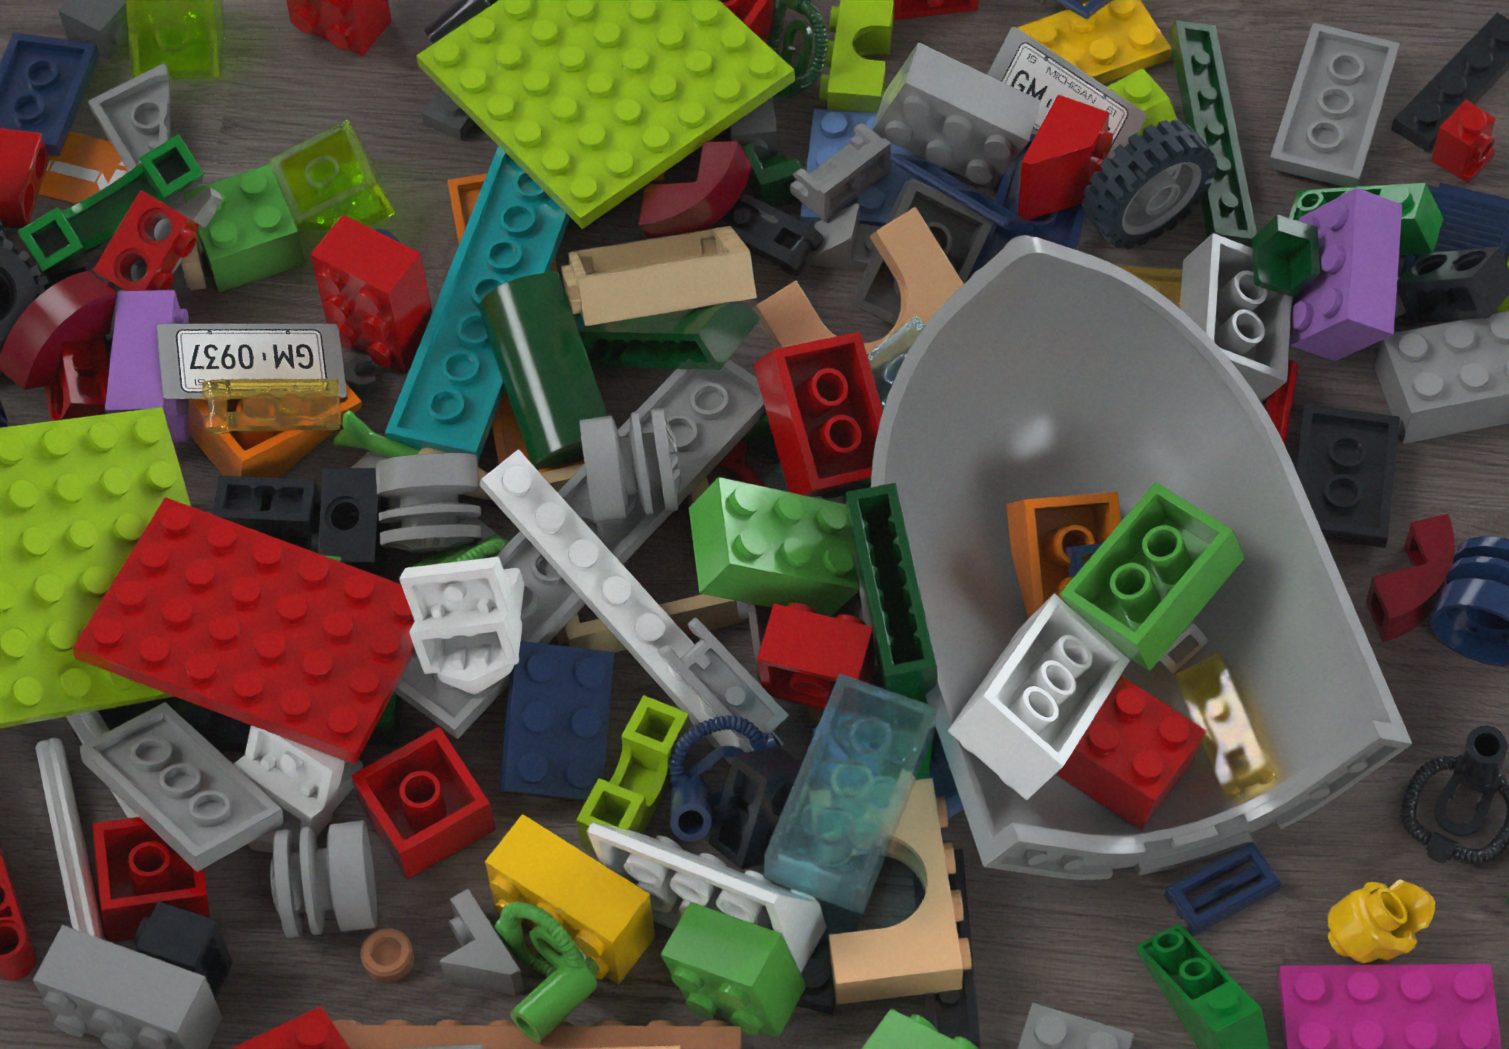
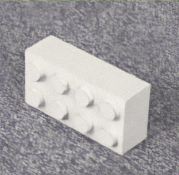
M1054 593L1018 629L948 732L959 740L966 750L976 755L993 770L1006 785L1012 787L1024 799L1028 800L1064 766L1130 660Z

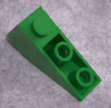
M1426 183L1298 190L1289 216L1290 219L1299 221V218L1355 188L1402 204L1399 256L1421 255L1422 253L1434 252L1443 216Z
M1179 923L1135 946L1136 953L1198 1049H1270L1261 1007Z

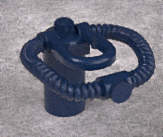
M735 715L705 720L703 723L694 725L688 732H684V736H681L679 741L676 742V746L673 747V751L670 754L671 758L669 759V763H671L669 765L671 769L670 774L673 775L670 781L674 785L671 790L670 822L673 833L679 839L687 842L703 839L709 833L711 825L713 826L717 812L713 808L720 803L726 783H723V789L713 793L700 775L707 769L712 770L713 764L724 757L733 758L735 754L745 753L741 748L735 746H721L711 751L687 771L683 768V763L689 748L704 736L715 733L717 730L726 729L739 731L740 734L743 733V736L750 740V745L754 751L777 746L782 748L773 733L769 735L762 733L757 726H754V723L749 722L748 719L743 720L741 716L736 717Z

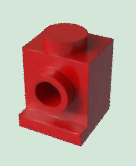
M1465 100L1439 127L1431 161L1469 184L1495 155L1496 151L1492 149L1495 139L1491 137L1496 118Z

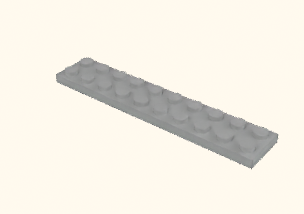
M728 360L721 370L676 369L636 411L639 412L643 434L654 432L651 410L663 408L664 416L675 435L681 475L677 506L683 502L754 427L761 416L766 413L757 377L731 360ZM630 418L618 429L620 437L629 436ZM585 464L558 491V494L622 564L631 557L672 513H666L663 491L651 492L654 515L646 516L639 495L636 494L628 496V514L626 519L595 523ZM521 531L495 556L499 557L503 569H520L524 580L520 617L523 624L521 641L548 644L586 604ZM415 651L394 692L458 739L509 685V675L476 695L470 694L440 681L436 673L424 674Z

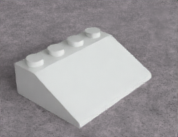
M591 823L587 830L599 862L650 894L654 922L675 930L689 903L693 902L782 933L800 973L805 968L826 929L819 902L804 890L792 888L788 891L773 885L765 876L755 871L748 870L742 873L727 867L723 861L711 854L701 853L698 856L685 851L676 842L664 836H656L654 839L639 832Z

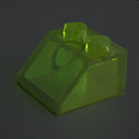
M126 0L132 79L165 63L168 69L170 79L221 77L225 35L223 0Z
M349 119L268 159L298 229L329 231L342 215L369 227L396 213L369 151Z

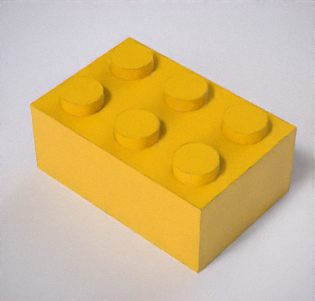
M523 814L485 861L496 912L501 916L502 908L513 902L529 903L544 909L560 922L564 930L568 931L567 935H571L575 944L585 953L586 957H591L596 961L599 966V971L595 974L597 979H603L606 976L615 983L620 984L655 938L651 899L648 892ZM519 917L520 923L522 922L531 929L538 925L531 920ZM548 943V945H549L555 952H559L558 950L556 951V950L553 948V946H551V945Z

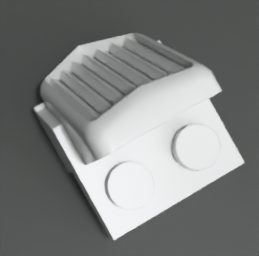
M499 557L404 569L399 580L415 620L409 634L424 674L436 673L440 681L476 695L511 673L514 664H518L520 660L519 650L523 625L520 617L524 592V580L520 569H503Z
M251 725L245 755L233 765L282 809L284 824L248 843L250 848L255 851L274 853L275 831L289 829L295 841L296 851L299 852L301 828H312L317 838L331 821L333 811L353 789L354 786L350 775L363 769V764L359 760L356 765Z

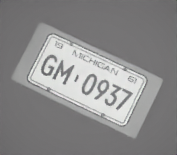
M1017 27L1010 29L987 74L1041 100L1031 134H1037L1058 94L1110 112L1108 132L1113 133V140L1106 156L1110 159L1116 155L1113 150L1121 144L1125 147L1129 144L1128 138L1135 133L1138 134L1146 119L1144 111Z
M336 324L157 325L163 397L166 399L345 398L347 396L339 327Z

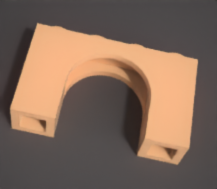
M916 206L881 227L870 236V239L895 277L901 294V309L892 330L880 340L864 343L873 378L890 368L885 360L899 350L906 357L918 335L937 310L964 285ZM797 281L792 282L753 307V310L760 317V325L775 349L836 337L823 324Z
M933 779L809 793L810 818L816 861L867 855L891 857L911 868L920 879L925 890L924 899L918 909L909 918L897 925L882 929L829 935L830 962L836 1005L961 990L963 970L972 968L968 938H958L956 922L964 920L960 890H950L948 874L956 873L955 855L952 842L943 843L941 827H948L947 806L944 796L935 797Z

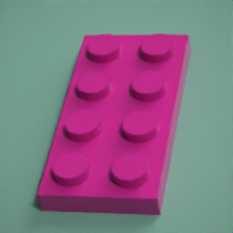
M1491 964L1280 966L1278 982L1284 1049H1502Z

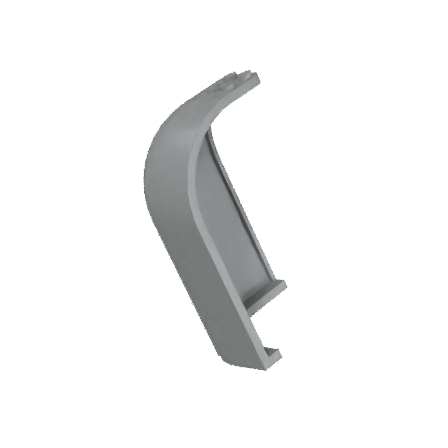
M1024 235L1010 240L995 257L981 269L977 270L937 310L909 349L893 382L883 410L874 448L871 473V487L896 482L937 664V683L925 696L983 867L1054 878L1100 880L1110 879L1113 875L1112 869L1134 867L1138 876L1170 870L1222 855L1254 842L1251 833L1276 821L1278 826L1283 829L1313 813L1412 745V742L1288 451L1264 406L1239 370L1216 343L1187 314L1160 292L1128 271L1093 255L1038 237ZM1156 481L1231 528L1235 533L1245 559L1193 619L1194 624L1210 641L1174 674L1160 661L1149 672L1128 658L1130 661L1120 675L1207 730L1193 763L1143 831L1058 777L1057 773L1028 800L1024 799L1012 787L1006 785L976 755L966 750L960 741L948 732L1015 633L1028 620L1011 554L1007 503L1033 498L1118 492L1122 521Z

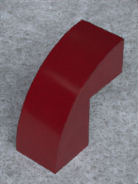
M739 142L703 143L697 182L645 185L639 226L648 239L707 230L729 212L741 196L752 167Z
M90 271L67 277L48 288L27 307L8 334L0 354V371L23 390L56 384L63 343L109 334L117 292Z
M1449 514L1411 522L1404 549L1412 567L1372 577L1366 603L1382 642L1393 640L1413 630L1436 607L1442 589L1446 584L1454 557V532Z

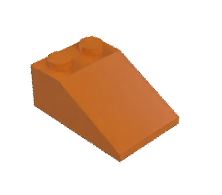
M347 384V396L345 398L189 399L188 434L223 476L279 478L340 427L343 416L348 410L355 414L361 409L362 401Z
M1118 492L1023 499L1006 504L1011 554L1028 619L1054 593L1063 601L1060 593L1072 580L1068 572L1071 562L1070 557L1066 555V547L1103 543L1120 524L1121 515ZM1083 555L1084 565L1092 555Z

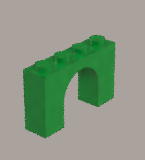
M177 134L139 157V163L132 170L107 187L65 210L60 211L56 207L17 232L45 277L51 276L111 240L140 190L168 205L182 197L183 192L200 186L203 182L204 173L181 136Z

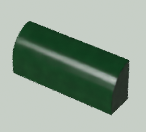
M551 271L511 280L488 293L482 299L478 308L529 460L537 470L584 461L580 420L608 416L559 273L558 271Z
M729 302L585 326L581 313L577 314L574 319L591 367L721 370L760 320V317L751 307L743 303Z
M896 482L846 492L849 529L870 626L873 627L874 645L888 708L900 706L924 696L935 687L938 680L936 659Z

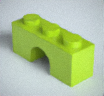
M840 0V6L831 7L830 32L836 34L835 40H828V43H826L828 44V48H826L828 52L826 53L827 58H825V66L831 67L830 75L822 74L820 83V101L827 102V110L878 112L885 92L886 61L868 60L863 58V56L869 54L890 55L894 26V0Z
M643 695L621 736V757L609 782L600 778L597 780L576 820L581 848L595 853L587 833L591 823L644 834L671 782L670 780L673 775L670 774L671 769L669 765L671 763H669V759L671 758L670 754L673 751V747L676 746L679 738L684 736V732H688L691 728L688 712Z

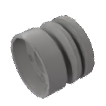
M663 408L651 410L654 432L643 434L639 412L631 413L629 436L622 437L619 436L612 416L580 420L586 476L595 523L626 519L628 514V496L636 494L639 495L646 516L654 515L651 492L663 491L666 513L678 511L677 501L681 483L675 435L664 416Z
M432 453L393 457L375 462L377 495L400 500V507L378 514L380 523L401 524L399 529L380 533V545L382 547L398 548L413 553L454 550L462 545L483 540L481 526L460 524V520L481 516L480 506L458 503L459 495L468 494L479 489L478 460L476 455Z
M364 820L330 824L327 848L324 849L318 848L316 837L310 827L301 828L299 852L296 851L291 830L275 831L274 853L270 863L271 889L274 906L281 918L286 938L302 937L303 913L307 914L312 935H321L323 933L326 910H334V915L341 932L377 927V894L369 832Z

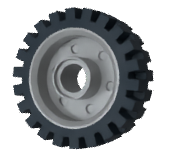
M1165 120L1159 122L1156 128L1153 125L1145 127L1142 136L1135 133L1128 138L1129 144L1123 147L1121 144L1113 150L1116 155L1112 159L1106 157L1100 164L1103 170L1094 172L1091 176L1090 181L1092 184L1086 186L1084 191L1086 198L1082 199L1083 212L1101 235L1116 248L1121 249L1124 246L1126 249H1130L1136 243L1142 246L1148 243L1150 236L1156 239L1163 235L1164 228L1173 229L1178 225L1177 219L1180 216L1186 218L1192 212L1189 207L1192 204H1199L1203 199V195L1200 192L1207 191L1212 184L1210 179L1215 177L1216 174L1214 166L1217 165V159L1202 138L1187 123H1181L1179 120H1172L1169 123Z

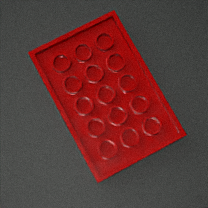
M165 497L73 646L74 658L356 765L416 651L409 634L415 620L402 585Z

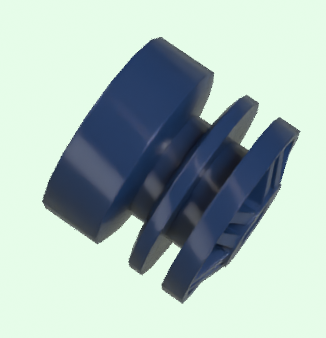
M1492 536L1469 538L1457 548L1446 579L1447 585L1442 589L1430 624L1435 636L1446 647L1461 656L1483 664L1508 666L1509 539Z

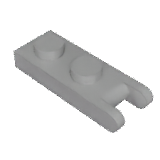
M696 617L687 625L700 640L681 658L667 645H664L658 651L660 656L718 717H725L726 715H730V717L732 715L736 717L741 716L743 720L748 719L762 733H767V735L772 733L788 718L787 712ZM731 730L750 751H753L750 740L743 736V733L740 734L739 731Z

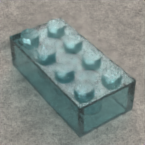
M839 674L765 852L764 879L863 914L934 736L938 708Z

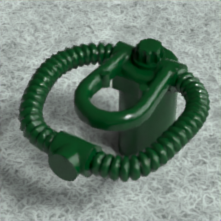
M775 0L767 45L779 55L778 43H780L779 39L781 38L786 8L788 7L802 15H806L809 22H811L814 33H816L814 35L816 38V48L814 49V61H812L807 71L814 41L812 29L804 20L795 19L790 22L784 35L781 58L794 69L795 81L773 97L790 98L795 93H801L812 87L823 72L822 68L825 67L824 63H826L825 58H827L826 53L828 52V49H826L828 48V44H826L828 43L826 39L828 35L825 34L827 30L824 29L826 25L822 15L811 0ZM800 30L803 36L801 53L798 55V64L795 66L791 63L792 52H796V48L793 47L794 38L797 31Z

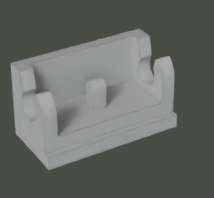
M862 123L853 128L857 135L850 139V143L814 171L808 173L804 169H799L793 174L797 180L790 185V193L823 221L829 219L834 213L838 212L891 171V142L886 138L882 139Z

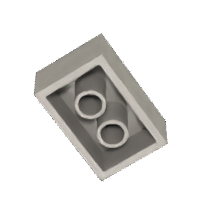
M918 42L884 92L872 130L881 138H886L891 144L928 159L933 164L947 168L976 184H981L992 190L1029 142L1041 100Z
M1212 233L1183 260L1180 309L1225 353L1250 385L1260 402H1263L1287 382L1291 296L1257 287L1254 284L1252 248Z
M1509 311L1492 314L1489 318L1465 319L1396 332L1394 335L1380 341L1374 369L1392 416L1400 417L1398 433L1403 444L1509 423Z
M64 925L61 926L33 979L43 998V1004L49 1009L55 1020L54 1025L57 1028L76 1037H82L84 1032L99 1037L101 1042L110 1049H208L223 1019L205 976Z

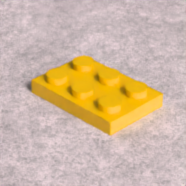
M1112 0L1089 19H1085L1067 9L1017 27L1101 84L1127 76L1141 68L1146 69L1168 61L1171 56L1172 48L1140 0Z

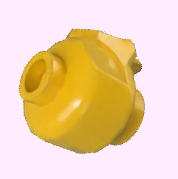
M1398 880L1389 888L1383 883L1367 882L1362 889L1351 892L1330 909L1327 917L1330 929L1328 933L1329 942L1333 949L1342 957H1351L1353 960L1361 963L1373 962L1378 958L1389 961L1400 954H1407L1417 943L1415 933L1427 928L1433 919L1435 912L1434 898L1422 887L1403 880Z

